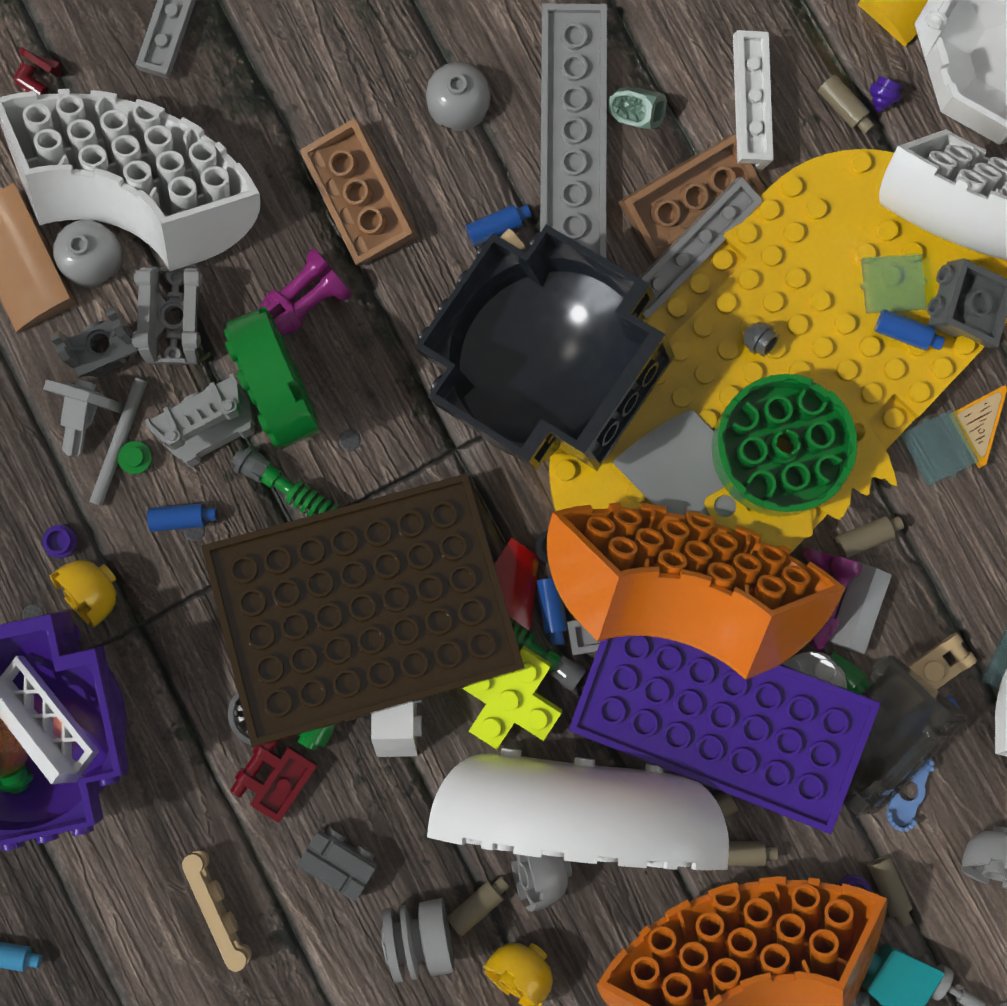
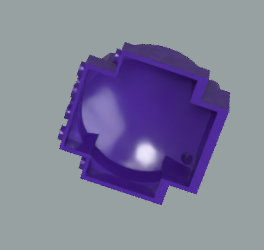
M70 610L1 624L0 676H2L16 656H24L100 752L77 782L51 784L0 718V772L12 764L24 763L27 768L32 770L34 775L33 780L29 783V787L20 793L10 794L0 790V846L2 851L20 848L24 846L23 842L35 838L38 844L58 839V834L72 831V836L94 831L93 826L104 819L99 794L107 785L119 782V776L130 770L125 750L127 716L121 689L107 664L104 646L80 651L78 645L80 630L72 622ZM19 671L13 679V683L19 690H24V675ZM34 694V709L38 714H43V699L39 694ZM53 717V733L57 738H62V723L57 717ZM73 741L72 758L77 763L84 750L76 741Z

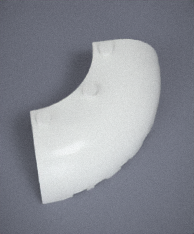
M58 89V94L37 95V91H29L0 97V124L39 225L63 220H92L120 227L149 244L162 258L170 272L207 260L224 252L246 235L258 217L260 193L243 166L239 162L236 163L227 154L226 148L220 142L216 143L207 137L201 127L184 117L180 120L165 113V108L140 99H137L136 102L119 99L115 93L91 90L90 94L70 93V89Z
M947 129L899 145L881 183L879 192L880 204L904 220L942 239L982 254L1007 260V158L1006 160L998 157L987 158L985 157L986 149L968 142Z
M501 748V754L486 753L473 755L455 766L439 787L429 817L427 838L465 845V843L481 845V849L513 851V854L540 858L542 855L564 857V861L597 864V861L618 862V866L647 868V866L677 870L678 866L691 867L693 870H728L729 837L723 813L712 794L699 782L676 773L666 772V769L651 763H646L645 769L596 766L595 759L575 757L574 763L524 757L521 756L522 750Z

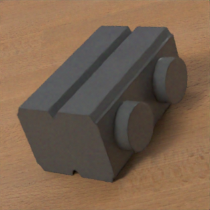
M329 826L327 830L321 827L302 855L297 867L353 902H356L379 864L374 859L376 854L362 844H358L355 848L345 841L347 836L333 826Z

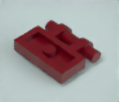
M279 741L255 747L252 750L254 755L245 768H240L235 776L236 782L230 789V792L239 798L243 796L247 788L254 791L256 794L250 801V806L277 823L281 821L317 767L316 762L289 745L281 756L276 754L273 750ZM266 762L273 769L263 782L256 775Z

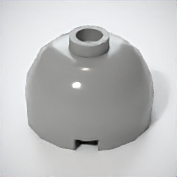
M462 62L448 63L437 69L428 81L425 96L429 114L440 126L444 125L445 127L452 128L453 131L472 129L481 123L486 116L491 100L488 82L480 70L468 63Z
M77 220L66 225L57 234L53 244V258L60 273L71 283L83 288H95L104 285L103 282L107 281L110 277L114 278L123 262L122 247L116 236L105 225L92 220Z
M996 826L993 827L992 831H983L971 838L964 849L961 861V871L965 875L990 885V879L1002 881L1001 888H1007L1006 827Z
M517 854V860L511 861L514 883L520 900L528 899L530 903L529 906L525 907L528 911L533 912L550 907L565 894L568 886V877L572 875V867L570 861H564V857L542 855L540 858Z

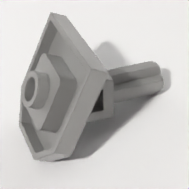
M76 379L75 385L68 382L61 384L46 380L44 390L64 397L60 423L61 426H65L62 451L67 456H80L83 451L86 429L92 425L97 407L122 414L124 404L103 397L104 394L95 391L96 384Z

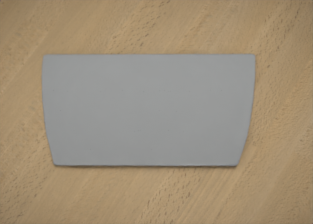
M688 410L658 426L613 461V464L653 505L666 506V512L685 515L686 511L689 510L710 516L705 508L704 501L709 495L724 487L713 464L712 437L714 431L693 410ZM723 495L715 500L714 509L719 516L729 517L735 512L736 503L730 496Z

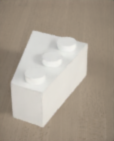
M422 700L371 714V741L377 757L418 756L417 736H422L421 715L417 716V703H422Z

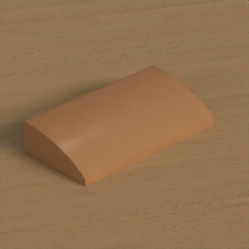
M356 118L351 119L299 150L357 266L382 257L419 238L363 124Z
M732 134L619 200L618 203L653 259H656L668 249L737 177H742L759 196L765 192V189L752 164L737 163L736 134Z
M12 183L0 189V299L15 331L20 333L77 305V302L64 275L60 273L55 263L50 246L23 191L15 183Z

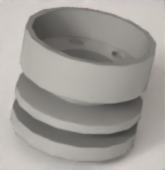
M443 898L420 902L418 919H412L407 904L400 906L401 922H398L393 907L383 909L382 946L385 961L390 968L394 983L404 982L405 965L408 966L411 979H418L419 962L423 961L426 962L431 977L454 973L452 940Z

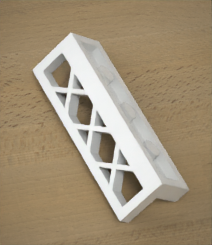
M737 30L733 35L737 163L752 164L756 173H760L773 161L769 32Z
M16 656L2 676H0V718L51 784L75 783L100 751L24 656ZM19 671L24 675V690H19L13 683V679ZM34 694H39L43 699V714H38L34 709ZM53 717H57L62 723V738H57L53 733ZM73 741H76L84 750L77 763L72 758Z

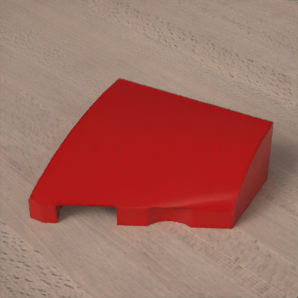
M511 538L494 566L509 617L529 630L532 625L539 558L535 553Z

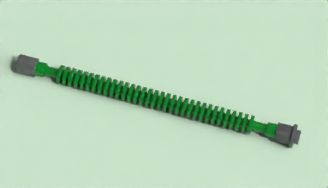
M253 444L248 448L242 446L232 460V463L235 464L234 472L240 475L242 473L248 478L260 483L262 482L269 488L276 487L288 495L286 503L289 505L293 503L295 509L301 507L300 512L303 514L308 512L307 517L340 508L338 504L332 507L333 501L330 499L325 502L326 496L323 494L318 497L319 492L317 490L311 492V486L306 485L304 487L305 483L299 480L294 484L283 477L282 471L274 467L273 463L257 452V447ZM517 623L513 630L519 649L521 650L524 645L552 663L548 672L560 684L573 691L587 668L574 660L568 659L564 655H559L552 649L547 651L532 641L535 637L534 633L531 632L527 638L525 636L528 632L526 628L521 633L518 632L521 625Z

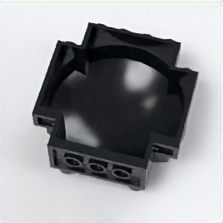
M547 224L540 233H536L532 237L527 253L497 235L492 234L488 242H484L479 247L476 259L470 268L459 276L457 287L449 298L442 301L438 308L437 316L430 326L422 330L418 337V343L415 346L425 359L445 371L443 375L438 376L432 383L428 398L437 407L478 432L494 447L517 457L535 470L538 469L542 462H546L558 449H561L598 471L675 356L666 334L642 321L644 318L643 313L655 297L650 284Z

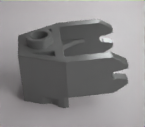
M116 307L106 310L107 317L110 320L106 322H93L85 327V331L70 338L60 331L51 334L50 338L57 346L58 350L56 352L65 364L75 368L78 377H102L133 362L134 355L138 350L132 344V334L124 315ZM109 339L108 349L103 353H98L97 345L99 342Z

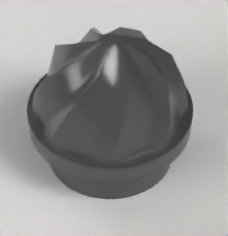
M757 322L745 329L744 343L752 354L758 353L765 357L776 345L779 334L773 331L774 327L771 324Z

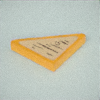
M1006 385L949 414L951 421L978 468L987 464L1007 393Z

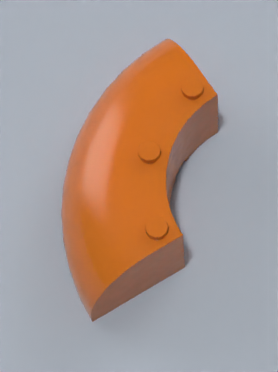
M609 503L607 509H593L591 505H583L552 512L547 533V556L554 584L570 613L598 642L620 636H651L674 640L712 655L747 680L784 663L810 642L828 621L845 590L842 584L811 561L806 566L790 556L792 550L784 545H781L779 548L761 541V534L739 525L734 530L716 524L717 518L689 510L686 511L685 515L666 512V506L640 504L639 509L622 507L621 503Z
M776 876L759 878L758 882L740 885L735 882L708 890V894L690 902L688 899L666 911L665 916L650 927L645 926L638 933L639 936L626 949L623 948L612 960L596 985L601 997L608 1006H852L879 941L886 915L887 898L859 887L843 883L842 886L820 882V879L809 877L808 880H786V877Z

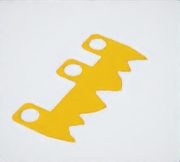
M859 412V422L865 429V435L857 442V454L853 469L850 471L842 488L829 500L817 506L838 520L844 516L850 505L852 488L861 494L869 495L873 477L885 479L891 485L897 486L890 457L868 420L861 412ZM791 449L787 450L785 453H791ZM725 487L709 495L704 501L705 508L710 516L717 518L716 524L734 530L737 525L761 534V541L777 547V532L792 538H807L813 534L811 510L792 516H769L753 510L749 512L744 505L733 498L736 503L735 512L729 517H722L716 513L714 503L718 497L723 495L733 498Z

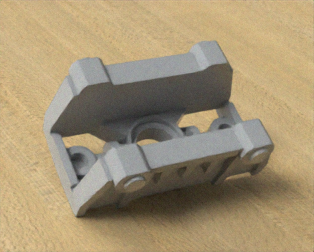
M143 267L140 270H136L134 273V283L138 287L137 331H134L131 338L134 348H137L144 361L148 364H198L196 351L201 344V336L197 332L198 295H200L199 287L203 283L200 267H183L170 272L167 267ZM160 274H166L168 282L172 285V292L167 293V302L159 293ZM183 283L184 294L179 292V287L182 286ZM172 308H180L183 311V319L176 325L168 324L166 321V315ZM166 333V339L170 340V346L166 348L164 357L157 359V341ZM179 340H182L183 352L185 354L186 359L183 358L181 350L177 348V343Z
M233 373L216 385L212 382L203 392L193 393L184 398L180 404L165 407L162 414L145 420L148 429L182 464L185 463L188 467H193L200 463L201 457L240 436L247 438L254 434L255 418L252 401Z

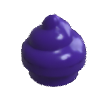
M882 76L878 77L876 83L872 82L869 91L873 97L872 103L875 106L876 112H881L886 107H891L895 102H899L902 97L900 92L903 85Z

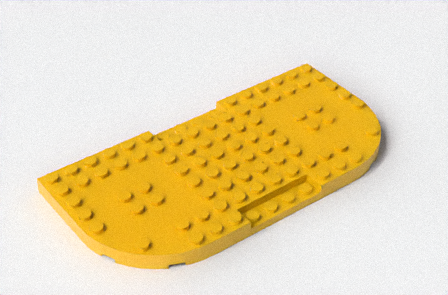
M874 149L842 150L821 155L794 167L781 176L760 196L763 202L742 223L726 231L723 235L726 238L724 242L648 319L644 318L642 320L666 334L675 357L598 471L561 449H558L549 458V484L554 510L558 511L583 505H591L593 509H607L609 503H621L622 507L639 509L640 504H652L613 464V461L643 436L688 410H693L714 431L721 413L742 389L754 381L771 375L794 374L808 377L829 392L833 391L844 403L852 417L857 442L865 435V429L859 422V412H861L868 420L885 450H887L985 346L964 336L953 337L935 328V334L945 338L942 348L937 350L928 347L926 351L874 332V327L881 311L886 309L928 325L930 315L927 314V306L930 300L937 296L940 284L937 283L936 276L943 265L948 261L965 258L1007 279V260L982 254L942 239L883 207L879 201V192L884 174L894 152ZM764 322L771 324L774 327L773 331L779 334L776 345L765 357L758 353L752 354L744 343L745 329L753 323ZM778 437L776 446L781 451L786 452L791 449V445L786 439ZM818 507L811 509L813 529L827 515L826 512ZM779 532L776 533L777 547L779 548L781 545H784L791 549L792 552L805 539L792 538Z

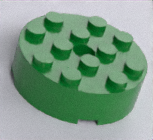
M263 306L226 322L227 328L223 329L227 338L225 346L232 361H236L239 369L236 372L244 391L248 392L252 403L257 405L260 412L257 415L264 433L268 434L273 446H281L284 449L321 433L320 424L296 365L288 354L285 341L267 307Z
M778 374L764 377L742 389L721 413L712 437L713 464L725 489L745 507L769 516L780 517L801 514L829 500L842 488L850 471L853 469L857 454L855 426L844 403L833 391L829 392L821 385L813 382V379L794 374ZM778 437L784 438L790 443L791 453H785L776 446Z

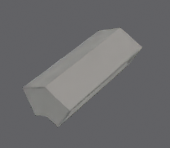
M862 564L863 567L860 575L852 579L848 584L837 616L839 624L829 642L850 651L865 654L892 575L878 568Z

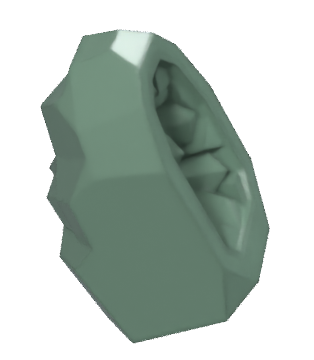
M626 87L618 89L609 96V112L620 123L638 128L654 129L660 127L665 117L667 99L663 93Z

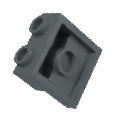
M965 258L948 261L940 268L936 276V281L940 286L937 296L933 297L927 306V314L930 315L928 325L953 337L964 336L988 348L998 347L1007 318V279Z

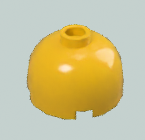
M75 560L66 563L49 575L57 590L61 587L65 589L63 591L65 601L85 623H90L92 628L97 626L112 612L116 603V590L112 583L116 580V577L106 565L103 564L98 567L91 561Z
M508 943L498 948L483 966L486 969L484 972L487 977L508 996L511 993L520 998L518 1004L521 1006H542L552 989V971L550 966L544 961L547 958V954L533 943L528 947L521 943Z

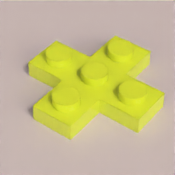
M524 645L520 650L525 667L523 671L462 688L486 704L469 732L496 750L514 723L544 741L563 711L535 692L552 663Z

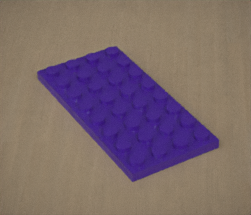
M620 636L600 642L568 731L832 834L881 702L783 664L745 680L722 661L687 644L651 636Z

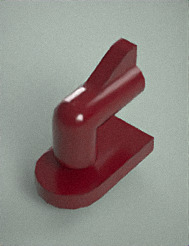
M23 47L20 48L18 52L20 55L45 71L60 77L62 71L59 68L62 63L37 56ZM21 62L14 75V82L25 92L37 91V95L48 94V87L32 78L36 68Z

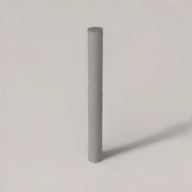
M136 377L134 379L91 495L90 503L99 506L103 505L118 465L119 451L126 443L148 382Z

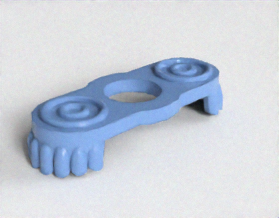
M918 751L908 754L902 761L898 777L891 784V798L886 817L889 824L895 830L908 832L914 828L913 825L917 824V821L914 819L917 808L925 797V784L928 774L934 771V762L926 753ZM904 781H912L917 786V795L912 800H904L899 794V787Z

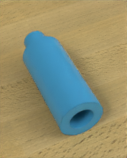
M0 941V968L25 972L28 967H40L42 954L32 953L31 946Z

